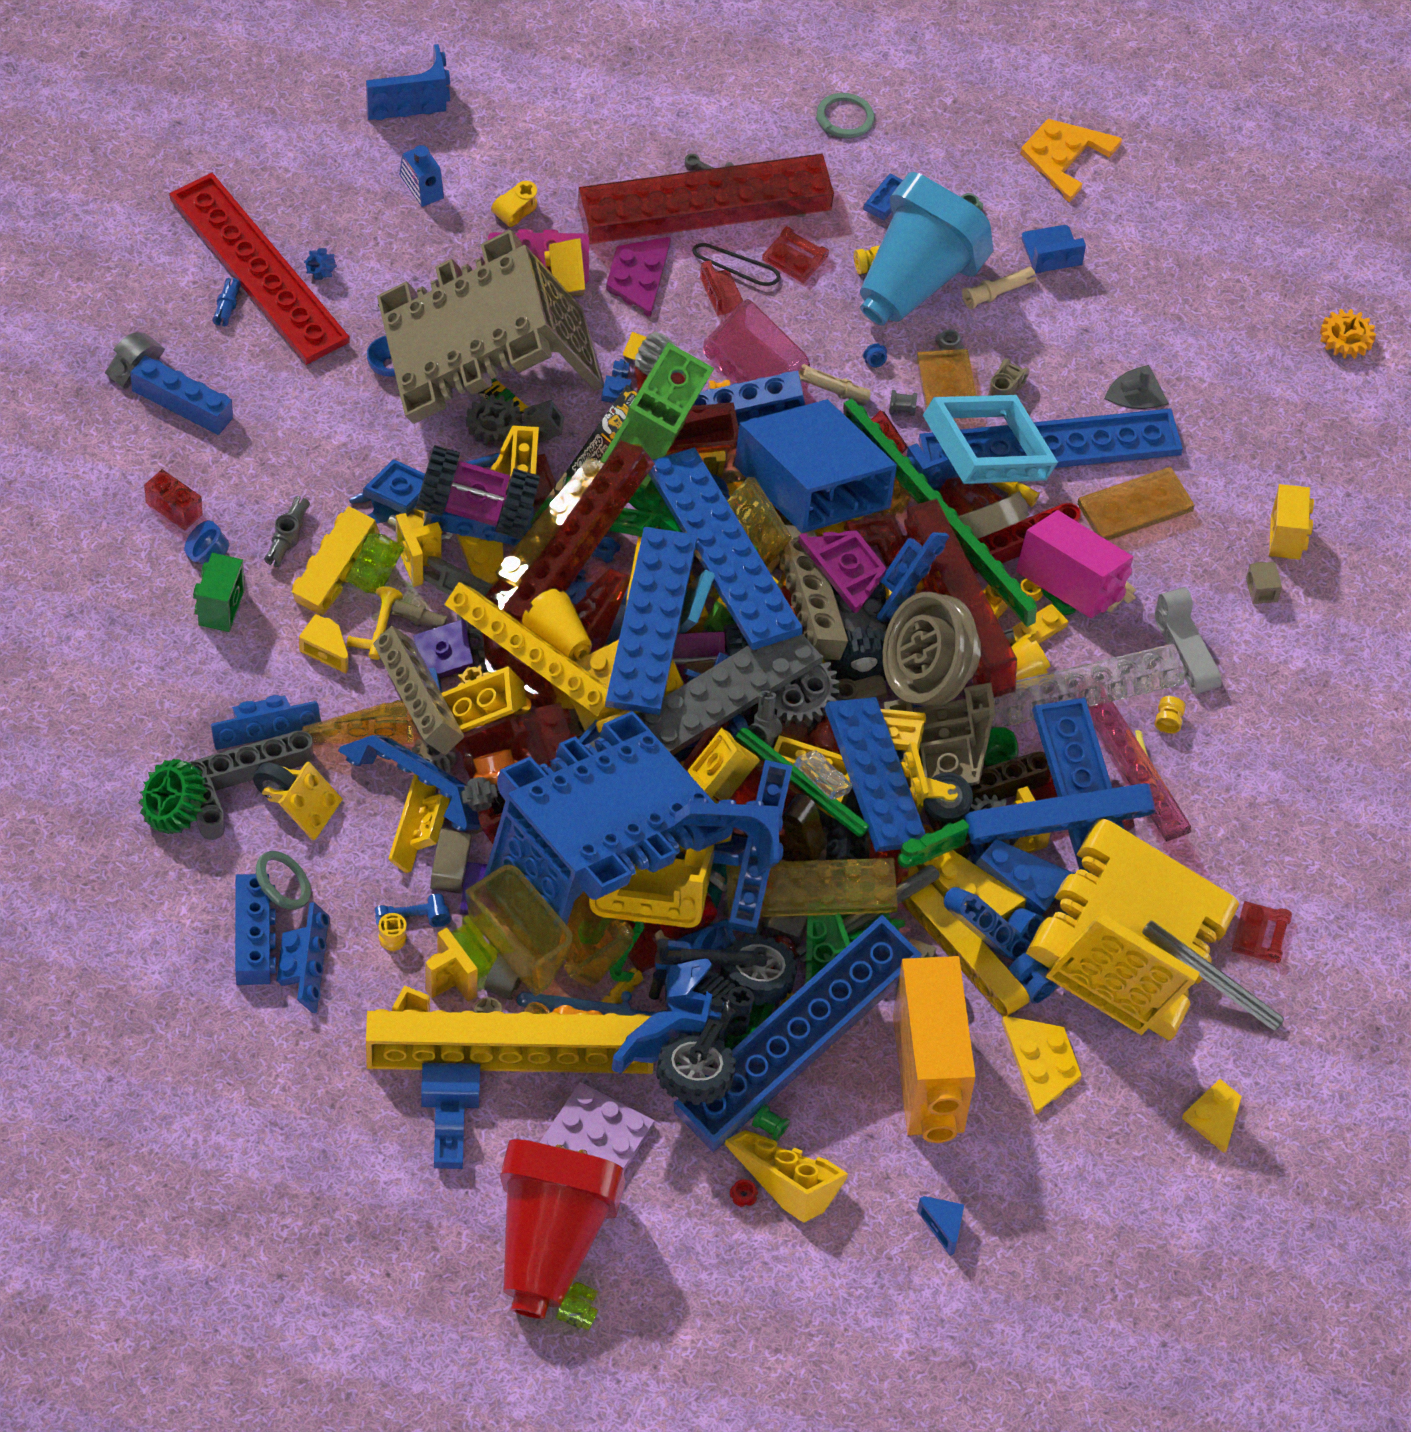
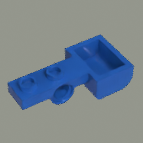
M422 1063L421 1107H436L434 1168L463 1169L465 1108H479V1063Z

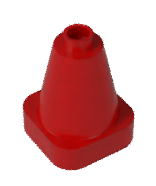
M512 1139L508 1142L500 1172L503 1190L507 1192L503 1292L513 1297L512 1312L529 1318L545 1319L548 1307L561 1306L605 1218L613 1219L617 1217L625 1186L624 1170L620 1165L597 1156L534 1141Z

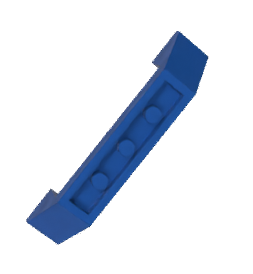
M371 735L340 746L338 752L347 757L346 761L360 767L362 764H373L377 755L387 760H394L398 763L397 767L408 773H415L419 776L418 780L429 786H436L440 789L439 793L451 799L443 816L452 821L451 826L463 832L479 829L481 824L478 812L473 811L469 804L463 803L461 791L465 790L464 786H467V784L387 735Z

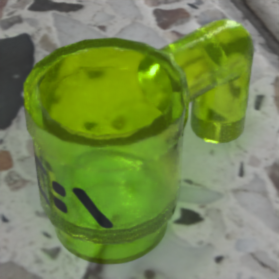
M574 1282L569 1292H567L555 1319L575 1328H583L589 1331L599 1309L592 1307L591 1303L580 1299L579 1296L594 1302L598 1291L580 1282Z

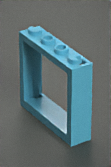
M1017 395L933 397L923 414L924 419L964 484L1045 481L1058 463ZM1004 417L1027 456L977 458L953 418Z

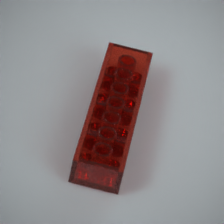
M934 499L907 507V519L904 520L907 535L904 536V542L911 538L923 546L933 532L947 533L950 536L945 543V549L940 555L936 556L931 564L929 573L923 577L928 591L931 590L933 593L959 599L967 606L973 616L981 642V657L978 668L973 675L974 686L991 683L994 698L1016 691L1017 658L938 500Z

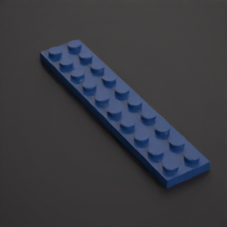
M1172 408L1033 422L1058 461L1055 468L1182 455L1183 448ZM1009 425L960 429L977 458L1027 456ZM933 432L919 434L920 448L930 462L947 456Z
M695 447L646 462V471L682 532L697 535L695 554L704 570L714 573L715 577L712 583L751 650L802 635V625Z

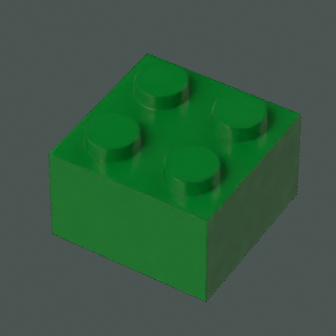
M212 553L209 562H204L202 566L201 583H196L193 599H196L194 614L198 615L199 626L230 632L245 591L243 559Z

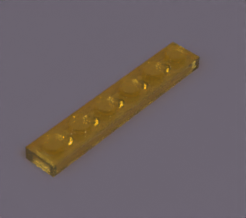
M591 457L585 460L496 570L495 573L498 579L515 587H520L611 474L612 471L609 465Z

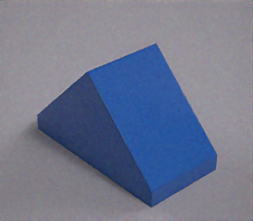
M923 1196L919 1199L917 1212L949 1256L955 1253L965 1204Z

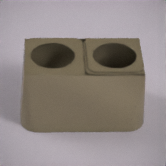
M441 827L431 874L430 889L462 893L461 885L464 883L462 876L465 878L463 871L466 873L472 835Z

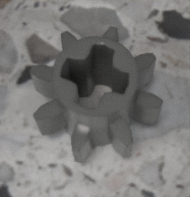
M484 777L470 779L467 782V786H464L465 790L461 791L463 803L469 804L473 811H484L491 808L492 803L495 802L494 798L498 797L496 785H490V781H487V778Z

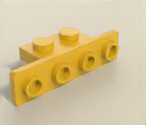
M415 773L388 858L391 863L405 873L412 871L418 850L437 844L445 819L443 816L450 802V798L441 794L434 795L436 786H429L418 780L419 776Z

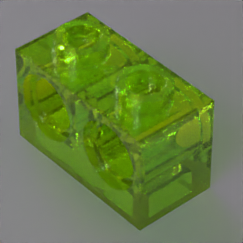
M369 533L346 581L366 593L376 594L377 588L386 585L405 547L384 534Z

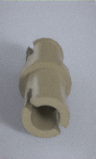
M397 599L392 609L393 616L412 621L418 627L421 624L434 629L447 624L448 616L426 610V606L423 605L418 607Z

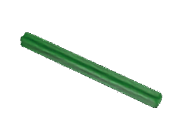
M742 728L737 733L736 740L762 761L769 760L793 766L789 782L854 834L862 837L867 832L869 825L749 729Z

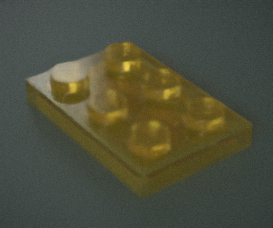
M968 349L917 352L916 359L925 409H927L933 397L976 396Z
M748 477L727 502L752 544L758 548V554L767 567L793 538L756 478Z

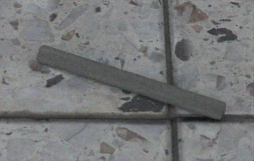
M928 865L843 919L847 935L857 931L939 879L940 875L936 867ZM807 943L795 950L798 960L802 963H806Z
M1152 920L1145 925L1142 933L1175 958L1200 972L1199 976L1275 1031L1282 1025L1284 1021L1283 1016Z

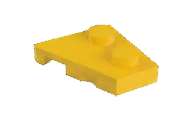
M1219 1079L1183 1114L1182 1119L1225 1153L1242 1096L1223 1080Z

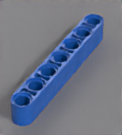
M1143 783L977 810L966 814L965 819L969 825L968 833L971 844H984L994 842L996 839L1002 841L1092 826L1098 819L1118 822L1142 818L1154 814L1156 809L1150 784Z

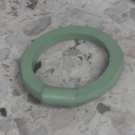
M835 93L827 96L818 105L816 120L826 133L848 139L859 137L868 132L873 126L875 118L869 103L863 98L850 93ZM850 101L864 109L867 120L858 128L842 129L832 125L824 112L832 103Z
M268 851L259 857L256 864V877L261 890L275 905L277 904L282 908L296 910L304 907L309 901L311 888L309 880L299 864L288 855L279 851ZM268 861L282 862L294 872L301 886V896L299 899L293 900L284 897L271 884L266 872Z

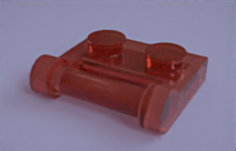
M786 226L780 236L763 253L762 260L796 280L805 283L828 257L829 249L823 246L818 247L795 234L792 228ZM789 241L795 244L796 246L814 255V257L810 258L806 256L805 254L787 245V242Z
M1244 901L1231 951L1273 963L1281 962L1283 955L1281 948L1287 924H1290L1292 919V912L1284 908L1273 909ZM1268 920L1274 921L1276 925L1269 948L1262 947Z

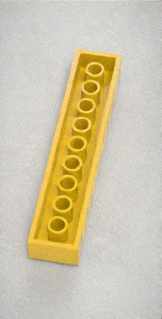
M377 1009L375 1011H367L366 1066L367 1069L422 1070L423 1062L479 1063L480 1071L619 1073L612 1070L614 1054L625 1042L626 1037L651 1016L645 1014L625 1016L615 1013L605 1015L578 1013L570 1015L558 1012L548 1014L520 1012L514 1014L500 1011L490 1013L463 1011L459 1013L443 1010L418 1012L416 1010L388 1011ZM633 1061L622 1073L653 1074L654 1063Z

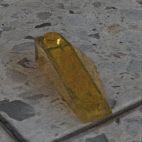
M397 700L392 703L379 704L303 726V732L311 735L313 743H351L371 735H387L400 744H413V719L404 702Z

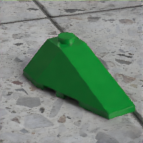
M835 898L808 905L805 984L850 944Z

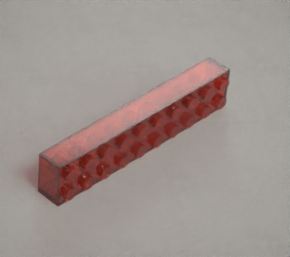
M821 153L582 186L578 188L577 206L584 233L589 236V244L831 211L834 191L824 155Z

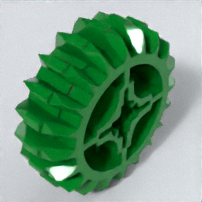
M172 759V761L164 760L163 764L155 766V772H148V781H143L145 788L139 792L143 799L138 802L143 807L140 814L145 817L144 821L156 831L166 834L182 833L183 829H190L191 822L198 821L196 816L198 812H203L201 805L207 801L203 794L208 791L203 786L206 780L201 776L202 772L189 762L179 759Z

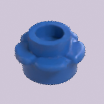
M879 343L869 345L863 352L865 363L874 368L882 366L887 361L886 347L884 345L881 346Z

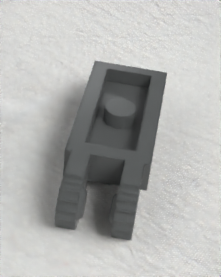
M435 556L428 557L427 564L439 570L441 574L425 571L423 572V580L436 586V589L451 595L458 582L475 589L489 599L493 585L447 563L443 559Z

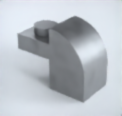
M141 332L131 333L123 338L113 349L117 354L105 371V374L121 387L128 388L131 384L130 372L146 355L154 360H159L165 348L148 334Z

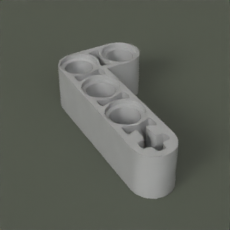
M1186 587L1159 594L1155 609V620L1192 693L1196 695L1220 688L1222 680L1220 672L1191 618L1193 608L1191 594Z

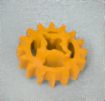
M1339 309L1338 315L1330 312L1329 318H1324L1320 329V334L1322 335L1320 341L1326 343V350L1334 349L1333 355L1336 356L1338 353H1342V357L1346 359L1347 354H1351L1353 359H1356L1357 353L1364 356L1366 350L1372 349L1376 333H1374L1375 325H1369L1370 318H1361L1362 312L1355 315L1353 314V309H1350L1348 313H1345L1343 309Z

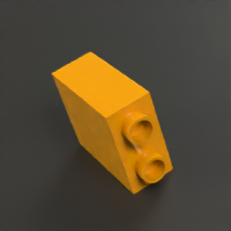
M959 956L902 959L893 1010V1024L907 1135H923L924 1140L928 1142L943 1143L954 1139L957 1133H964L976 1077Z

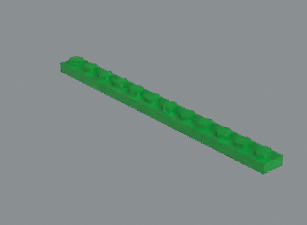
M853 398L844 402L843 414L897 464L895 473L897 481L941 531L950 536L949 540L1026 627L1036 622L1037 610L1035 600L1023 592L1019 582L1007 574L1003 564L999 560L996 561L990 554L988 547L976 539L972 529L961 522L957 512L945 504L941 494L938 491H934L928 484L926 477L915 470L910 459L907 456L904 457L899 452L895 442L884 435L880 425L877 422L874 423L868 417L865 408L861 405L859 406Z

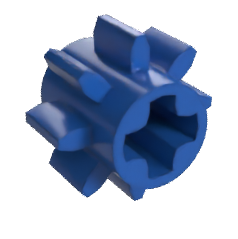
M327 248L309 251L310 256L304 260L307 269L306 273L314 274L315 280L332 277L331 272L337 268L334 259L335 255L327 254Z

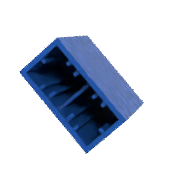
M828 399L804 406H796L789 410L752 418L739 423L734 466L801 533L891 508L897 464Z

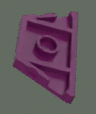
M665 237L617 246L606 283V290L615 296L621 297L629 305L632 306L634 304L644 310L643 314L651 317L671 238Z
M844 531L843 533L823 532L821 537H807V533H802L798 536V542L853 613H857L886 575L887 568L858 531Z

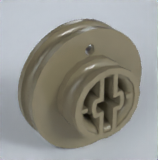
M933 592L917 593L899 606L888 625L883 644L884 672L893 692L904 701L927 706L943 705L954 699L974 675L981 657V642L973 616L967 606L955 597Z

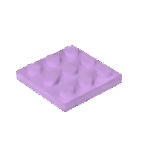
M579 1082L539 1143L604 1158L620 1165L625 1171L652 1130L655 1120Z

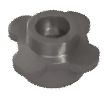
M944 330L935 337V341L939 343V352L946 355L949 352H961L964 346L960 343V335L955 330Z

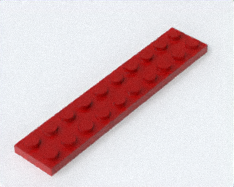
M213 172L169 193L170 201L232 276L240 281L241 287L306 365L350 343V336Z

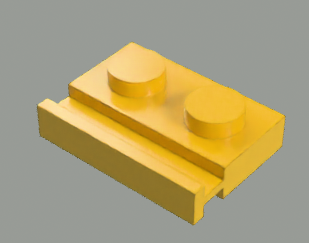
M881 709L895 750L907 751L910 742L916 741L919 752L924 722L926 723L925 713Z

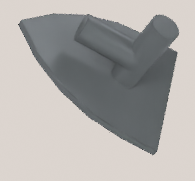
M1149 365L1135 368L1118 377L1109 387L1104 398L1117 405L1136 409H1148L1169 404Z

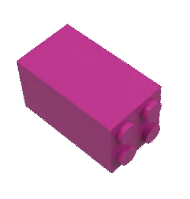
M1057 510L1027 529L1016 572L1092 619L1099 613H1104L1115 602H1120L1126 594V581L1132 573L1131 564L1134 556Z

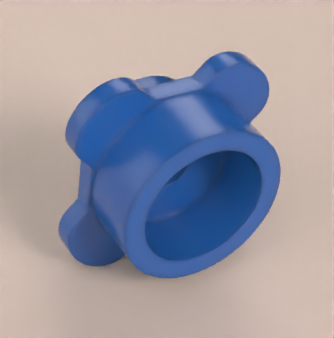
M600 536L596 539L595 546L590 548L589 553L592 557H599L605 563H610L614 560V554L620 551V544L615 542L610 536Z

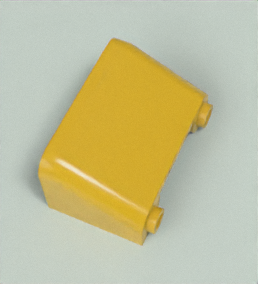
M714 844L701 851L689 848L686 851L685 860L675 859L673 864L656 872H650L648 869L640 870L635 866L636 874L631 876L628 885L597 900L589 897L590 909L596 915L606 918L686 928L697 926L701 921L714 859Z

